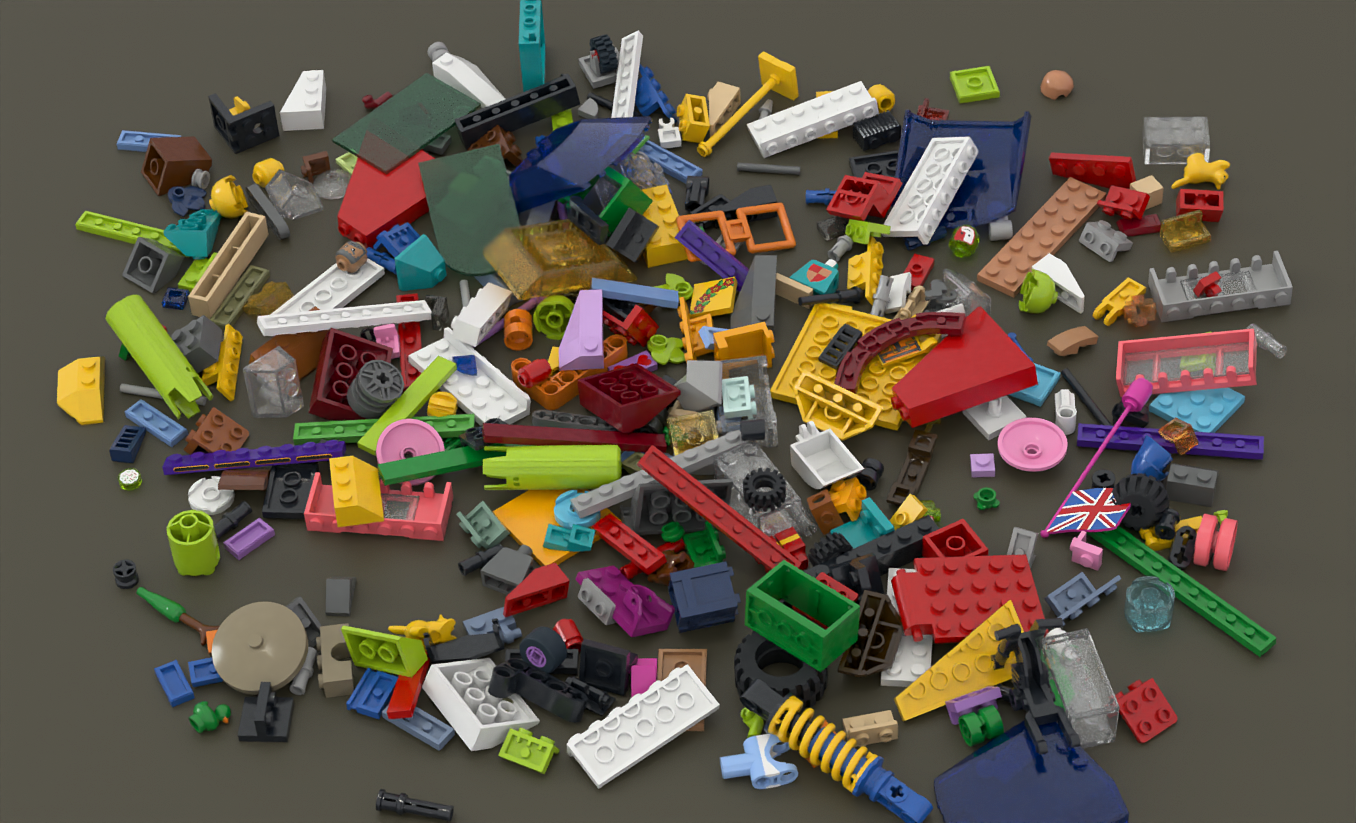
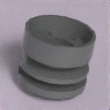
M372 360L365 363L348 388L347 399L350 407L361 417L380 419L403 392V376L395 366L386 361Z

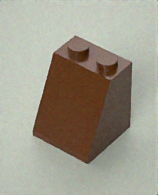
M195 136L150 138L141 173L156 194L162 196L167 194L172 187H184L191 184L192 176L196 169L209 172L212 166V158Z

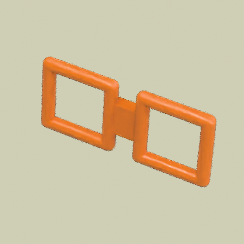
M780 202L738 208L736 210L738 219L727 221L724 212L721 210L682 215L676 218L679 231L688 220H691L693 223L718 220L726 246L725 250L732 256L736 255L734 243L745 242L748 252L751 254L790 249L796 246L785 207ZM777 212L786 240L755 245L746 216ZM684 246L688 261H702Z

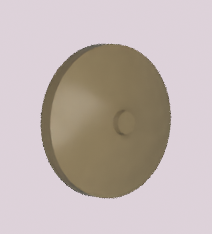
M274 602L251 603L231 613L218 628L212 644L213 664L222 680L236 691L253 695L259 694L261 682H271L272 691L288 684L303 667L308 653V636L301 620L292 610Z

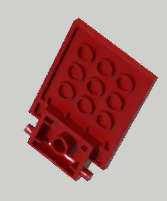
M1026 554L915 558L914 568L916 572H906L905 569H899L896 571L897 575L891 580L905 636H913L915 642L922 641L923 635H932L934 643L961 642L1009 600L1012 601L1024 632L1030 630L1035 620L1045 619ZM1046 629V633H1045L1043 639H1044L1045 636L1049 633L1048 629Z

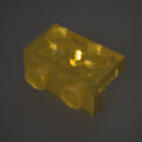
M1201 210L1188 212L1161 221L1160 237L1171 253L1211 241V234L1202 223Z
M271 281L262 287L263 290L260 293L248 298V303L242 308L246 314L270 315L294 295L286 282L274 283Z

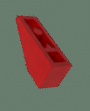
M556 562L534 569L506 596L503 615L508 617L567 598L570 580Z

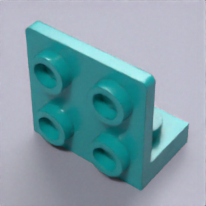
M868 497L862 500L861 517L856 521H850L832 529L830 534L832 535L833 532L841 533L854 549L894 531V526L873 500Z

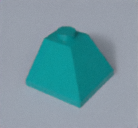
M424 234L394 258L398 286L401 291L433 288L447 276L444 258Z

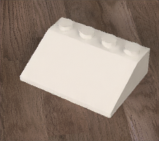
M490 658L433 664L430 666L422 688L471 751L491 749L503 743L510 728L516 731L519 728L528 730L539 724L540 720L520 695L514 693L508 698L514 702L511 703L502 700L503 698H496L489 694L488 688L492 671L496 667Z

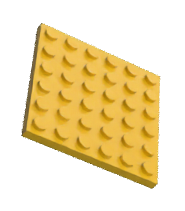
M828 303L815 304L770 390V398L797 404L793 387L803 370L834 384L838 369L836 370L818 361V358L838 330L844 324H848L860 330L863 337L869 331L891 321V319ZM927 334L916 337L920 344L930 337H935L939 344L942 334ZM923 353L886 367H882L877 356L870 361L862 374L856 395L883 407V411L874 425L898 431L903 420L899 411H895L891 404V398L893 397L892 387L928 353ZM832 354L830 355L831 357H833V358H835V359L838 358V357H836V356H834V355H832Z

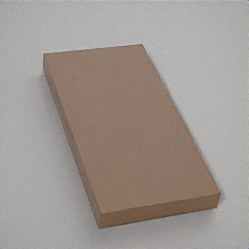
M659 649L657 681H663L675 668H682L688 664L706 687L707 649ZM705 718L686 731H704Z

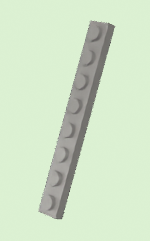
M738 429L717 439L707 441L698 447L688 449L670 459L687 473H691L748 449L749 443L748 441H741V431ZM642 469L631 475L623 476L619 480L602 485L595 490L580 494L570 501L573 509L581 519L633 497L639 484L659 482Z

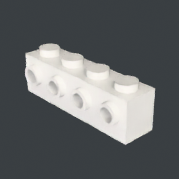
M489 282L483 289L480 288L476 297L470 299L468 306L462 308L460 315L454 317L451 328H453L452 338L459 340L463 344L476 347L508 310L512 291Z

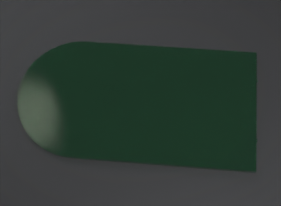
M495 144L419 162L439 253L444 258L445 264L451 270L466 276H486L499 272L509 266L521 251L523 235L500 145Z

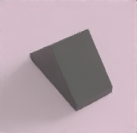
M332 576L326 579V616H350L356 577Z

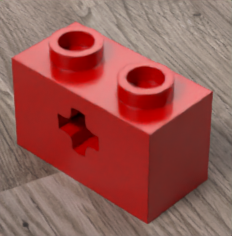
M1180 189L1176 199V220L1220 221L1223 213V191Z

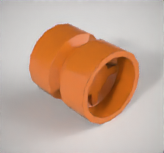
M513 309L504 316V343L511 350H525L533 342L532 316L526 310Z

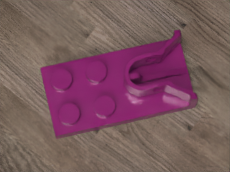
M615 566L578 572L575 580L580 585H582L583 579L589 578L616 605L612 618L630 637L668 629L675 607L656 596L649 588L634 585Z

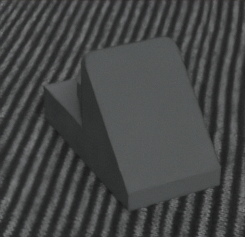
M299 596L285 607L292 610L301 620L307 632L308 647L313 648L316 645V637L320 636V626L322 625L302 597Z

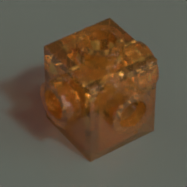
M1144 294L1131 296L1130 301H1125L1126 306H1123V315L1128 323H1135V327L1146 326L1148 321L1155 320L1157 310L1153 298H1145ZM1136 307H1139L1140 310H1141V311H1140V314H1138V315H1137Z

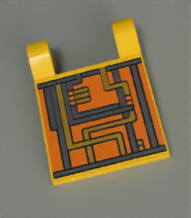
M914 336L888 346L876 356L882 367H886L923 353H929L937 346L938 341L935 337H930L920 344L917 337Z

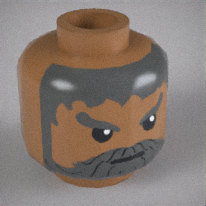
M348 241L336 252L335 258L338 268L349 273H355L367 262V249L360 242Z

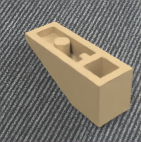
M717 82L713 89L709 90L707 99L709 100L710 137L731 118L741 104L739 87Z

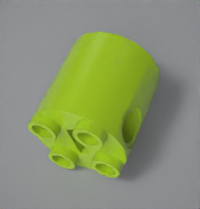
M199 510L183 511L175 515L168 523L167 536L174 565L178 573L183 576L212 574L220 560V551L213 520L207 513Z

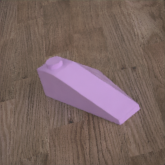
M602 289L580 290L559 347V371L604 369Z

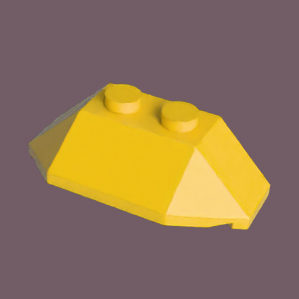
M105 357L77 359L58 370L57 404L67 414L75 418L80 425L103 423Z
M803 370L793 387L803 422L813 421L815 427L821 431L831 429L842 441L872 429L883 411V407L806 370Z

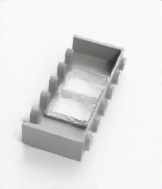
M1274 251L1272 264L1262 265L1260 256L1255 255L1252 257L1251 267L1240 268L1239 259L1234 258L1230 262L1229 270L1219 271L1218 263L1212 261L1209 264L1208 273L1198 274L1196 265L1191 264L1188 266L1187 276L1176 277L1175 268L1169 267L1166 270V278L1159 280L1154 268H1150L1148 285L1161 322L1257 307L1261 309L1290 305L1293 286L1279 252ZM1217 271L1221 276L1217 285H1219L1222 291L1215 297H1206L1205 294L1197 297L1193 289L1199 280Z

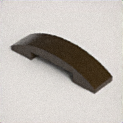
M915 429L908 446V455L897 481L891 487L886 500L887 503L901 506L909 494L917 496L937 441L936 434Z

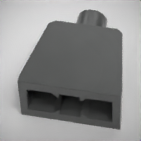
M521 545L517 551L507 547L502 548L481 569L482 585L508 595L534 570V560L531 557L532 549L527 545Z

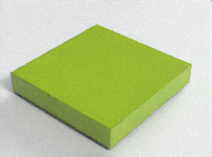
M990 66L950 72V80L959 103L1000 97V91Z

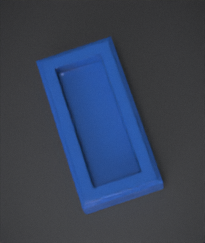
M177 660L154 669L172 707L195 698Z

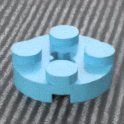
M570 490L561 494L556 499L554 517L556 522L563 528L571 530L573 524L589 528L600 520V511L580 519L577 513L573 512L570 500L583 493H577V490Z

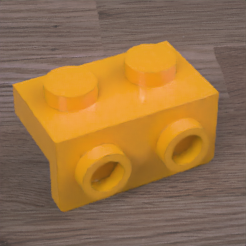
M857 477L833 483L829 493L838 513L847 512L851 521H856L862 509V500L867 496L865 487L860 484Z

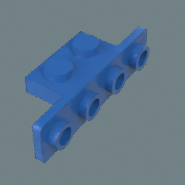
M640 64L639 71L643 77L637 81L635 104L640 113L646 118L657 108L661 107L664 114L669 119L673 118L676 123L678 121L674 115L676 110L670 103H667L669 99L666 94L659 90L662 87L655 78H652L654 73L648 66L644 68Z

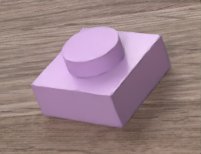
M993 453L970 454L972 477H995Z

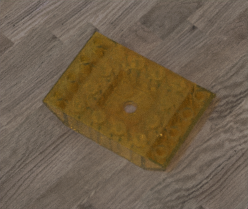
M569 219L505 228L483 249L482 253L518 300L588 290L591 288L592 277L624 283L637 281V276L614 249L606 244L598 245Z

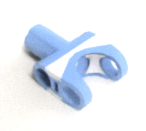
M772 734L747 738L743 743L744 754L720 757L723 779L750 775L752 785L756 789L773 788L793 782L798 777L797 767L791 763L786 764V762L774 760L776 756L790 749L789 742L776 745L781 741L776 735Z

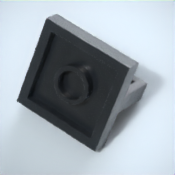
M628 208L606 245L637 263L660 226L635 210Z
M874 553L828 567L831 578L858 594L859 598L855 602L858 605L864 590L885 594Z
M584 639L581 643L579 680L596 689L624 696L628 691V678L631 666L637 664L638 654L632 653L630 650Z
M261 682L258 697H245L238 731L239 741L288 742L294 709L293 697H277L276 692L272 691L271 682Z

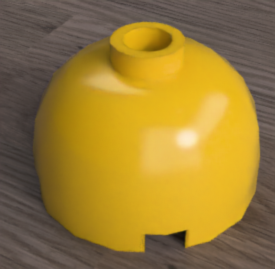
M232 175L222 178L214 184L211 191L212 199L209 200L212 210L217 211L225 218H236L248 212L244 210V208L248 207L245 194L240 185L236 186L233 181L236 178Z

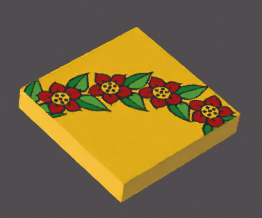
M730 277L694 284L689 313L691 319L707 314L717 316L733 313L737 288L736 278Z

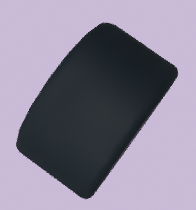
M540 626L535 628L520 643L519 651L523 661L548 674L562 664L567 657L565 642L556 631L548 627Z

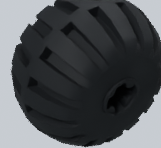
M1143 473L1127 475L1115 485L1112 491L1116 500L1115 502L1111 497L1113 504L1131 503L1130 509L1120 522L1121 524L1124 523V526L1129 529L1133 527L1134 530L1140 531L1141 528L1147 530L1159 524L1163 515L1161 512L1169 508L1170 503L1167 490L1159 480L1156 481V478L1151 475L1149 477Z

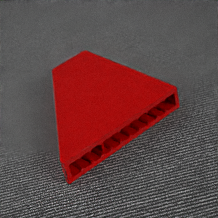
M373 118L370 121L337 216L338 230L342 236H346L351 241L360 242L365 248H373L374 244L378 241L376 237L384 230L388 232L397 224L399 226L407 222L410 224L438 206L449 195V187L460 174Z
M980 306L966 317L962 335H947L892 387L893 397L891 398V404L895 411H899L902 420L907 421L914 428L1038 385L1036 367Z

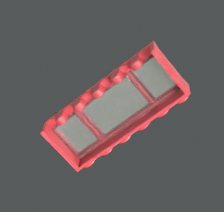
M1254 329L1119 341L1116 382L1120 397H1123L1131 383L1138 378L1147 379L1152 384V394L1257 385V340Z

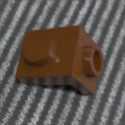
M327 151L302 157L304 165L300 166L303 178L307 177L309 185L314 184L312 176L331 172Z

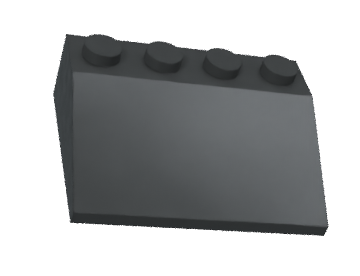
M733 479L698 480L730 506ZM660 483L639 484L631 499L630 518L633 531L638 535L662 534V527L670 522H679L685 532L705 530V522L707 520Z

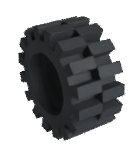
M758 468L757 473L755 470H752L751 475L747 474L743 480V498L745 503H748V507L753 508L755 506V511L763 508V512H767V508L773 511L775 506L779 508L781 507V502H785L786 481L781 473L778 474L777 470L774 469L773 472H770V468H766V471ZM762 487L773 489L769 492L757 491V489Z
M833 532L832 535L830 533L826 534L825 539L821 537L819 543H814L815 548L810 549L811 554H808V558L814 567L852 550L853 547L841 533Z

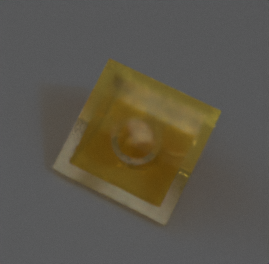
M713 410L670 417L666 420L674 456L718 438Z

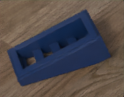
M124 425L109 450L111 460L134 463L146 434V427Z

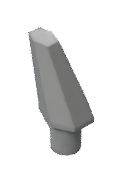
M768 99L758 110L760 112L759 119L770 116L773 106L772 100Z

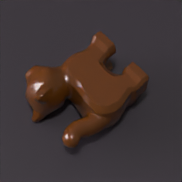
M672 550L663 551L661 553L665 555L667 562L658 568L656 574L649 575L647 579L651 583L655 582L669 586L670 573L692 569L694 562L684 551L678 555Z

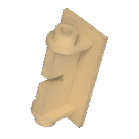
M923 286L914 287L906 299L905 307L898 311L894 319L900 317L901 320L911 318L916 313L924 312L930 300H925V288Z

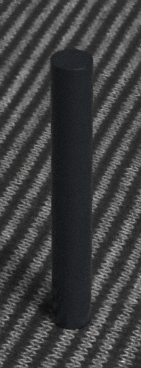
M591 92L587 95V100L591 98L597 104L610 110L613 109L612 101ZM634 111L633 120L639 121L641 114Z

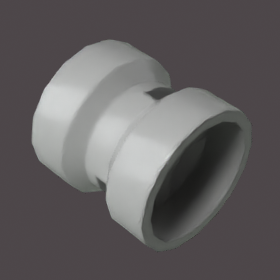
M442 42L433 43L427 51L432 62L445 53L450 54L448 48Z

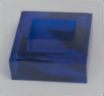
M168 287L161 302L162 307L183 310L188 300L189 290Z

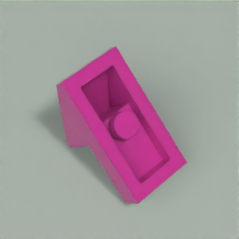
M657 658L638 659L637 664L631 666V697L639 693L643 694L657 681Z

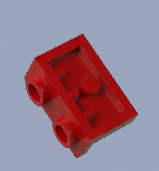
M1111 185L1105 201L1098 200L1097 205L1103 209L1102 212L1106 215L1114 216V214H1117L1127 220H1132V218L1141 220L1151 196L1144 192Z

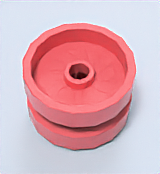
M1204 514L1195 540L1193 564L1206 567L1210 563L1212 553H1214V568L1228 571L1236 539L1238 520L1225 518L1221 523L1220 530L1217 531V516Z

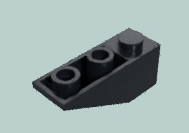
M765 185L750 188L715 211H723L727 221L738 219L736 215L738 208L777 203V199L772 186ZM777 212L747 215L746 218L748 222L778 217ZM715 220V228H716V229H717V228H720V227H719V224H718V220Z

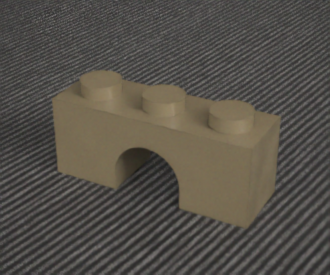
M349 623L320 626V636L316 637L317 650L321 651V655H317L318 669H322V674H318L319 688H324L326 698L352 695L355 690L351 660L338 661L342 658L351 657L341 631L342 626H349Z

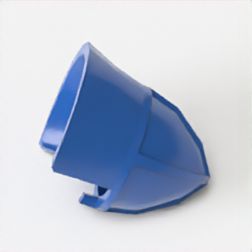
M1146 435L1142 446L1132 462L1131 474L1143 473L1147 477L1151 475L1156 478V481L1159 480L1161 482L1169 474V472L1164 474L1162 471L1173 458L1169 452Z

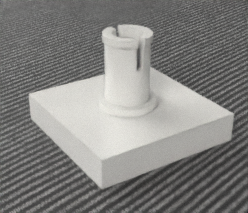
M1007 395L963 410V414L988 441L999 436L1003 428L1009 423L1026 418V415Z

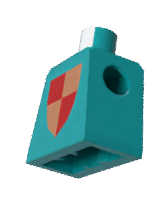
M829 259L825 264L817 260H811L789 278L813 288V295L835 293L839 285L838 264L832 259Z

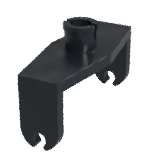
M492 619L494 633L466 635L435 646L430 633H423L425 648L431 663L474 660L504 650V635L498 619Z

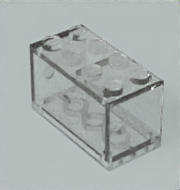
M755 440L714 457L715 480L733 479L730 507L768 537L771 535L774 537V534L792 526L800 538L802 537L801 499L787 481L785 502H781V507L779 508L775 506L773 511L770 508H767V512H763V508L755 511V506L750 508L748 503L746 504L744 501L743 480L747 474L751 475L752 470H755L757 473L758 468H762L763 471H766V468H770V472H773L774 469L778 471ZM762 487L757 489V491L760 492H769L773 490L768 487Z
M1088 628L1044 637L1039 648L1040 658L1049 669L1048 679L1054 680L1069 721L1080 739L1081 746L1074 748L1069 746L1058 722H1056L1066 751L1070 752L1115 742L1120 707Z

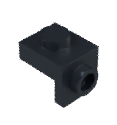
M1122 400L1120 403L1115 404L1112 409L1113 425L1116 424L1126 409ZM1144 405L1139 412L1129 411L1124 420L1145 428L1149 423L1148 406Z

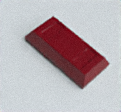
M1157 214L1142 216L1141 220L1132 218V220L1120 219L1116 222L1119 231L1126 234L1127 237L1164 231Z

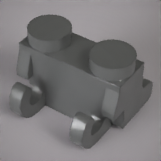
M939 279L933 280L930 283V291H925V300H930L931 312L946 309V303H952L957 299V294L954 290L951 291L950 297L945 296L947 287Z

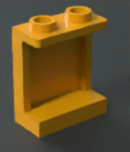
M765 322L713 333L714 361L722 362V379L729 378V368L763 360L767 368L772 367V359L775 358V353L771 343H774V335L772 330H768Z

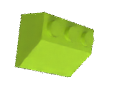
M344 625L341 628L355 666L413 677L428 660L421 640Z

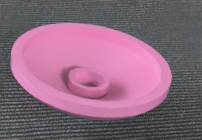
M1022 418L1009 423L1000 432L998 451L1003 460L1017 469L1030 472L1044 471L1056 466L1063 460L1067 452V438L1064 432L1050 421L1040 418Z
M402 419L390 424L382 432L376 446V457L378 464L406 459L404 457L405 454L416 457L445 451L440 435L432 426L417 419ZM435 476L410 480L409 482L411 486L421 485L430 481Z

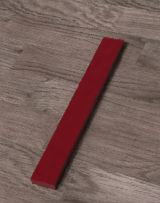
M483 423L482 426L483 441L485 443L533 446L618 445L621 451L647 452L653 445L662 453H666L667 448L664 434L622 433L621 431Z

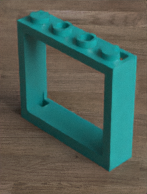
M520 0L519 53L523 92L545 84L546 42L542 0Z

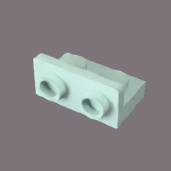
M748 376L722 379L725 419L748 416L749 419L753 418V415H757L756 402H751V398H755L754 384L749 385Z

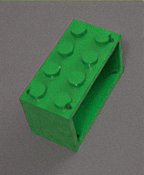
M580 148L549 189L555 193L554 198L563 205L565 202L567 203L565 208L569 210L571 208L569 205L570 197L579 196L583 200L600 177L619 188L618 192L599 215L609 225L607 237L610 238L628 208L643 215L653 200L631 180Z
M785 560L781 561L746 590L745 626L819 672L828 667L858 639L860 605ZM781 599L785 600L829 628L823 629L779 601Z

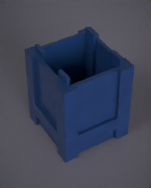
M726 561L670 573L668 592L671 603L675 607L674 615L679 633L735 621V615L739 614L737 604L741 603L739 593L734 594L730 577L734 576L732 566L728 567Z

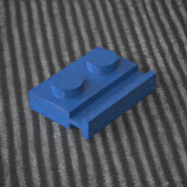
M367 668L346 703L347 710L354 709L357 710V713L380 719L382 711L391 700L398 677L381 671L374 672L371 671V668Z

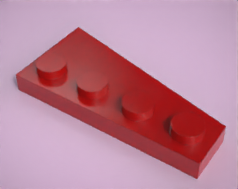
M1051 153L1049 156L1053 175L1065 178L1071 177L1081 182L1109 189L1111 185L1130 189V183L1136 181L1131 157Z

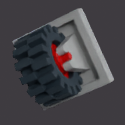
M608 34L591 38L589 43L591 47L590 55L578 58L579 66L593 89L614 83L617 79L620 53L612 45L613 42Z

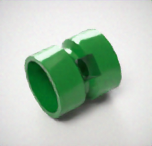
M993 705L979 709L977 714L970 712L958 718L963 739L970 747L983 743L985 737L991 740L1004 734L1002 719Z

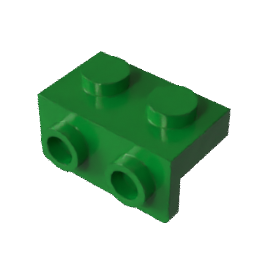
M708 521L705 522V530L682 535L687 555L694 562L693 568L723 562V559H726L725 548L718 543V531L716 528L713 529Z

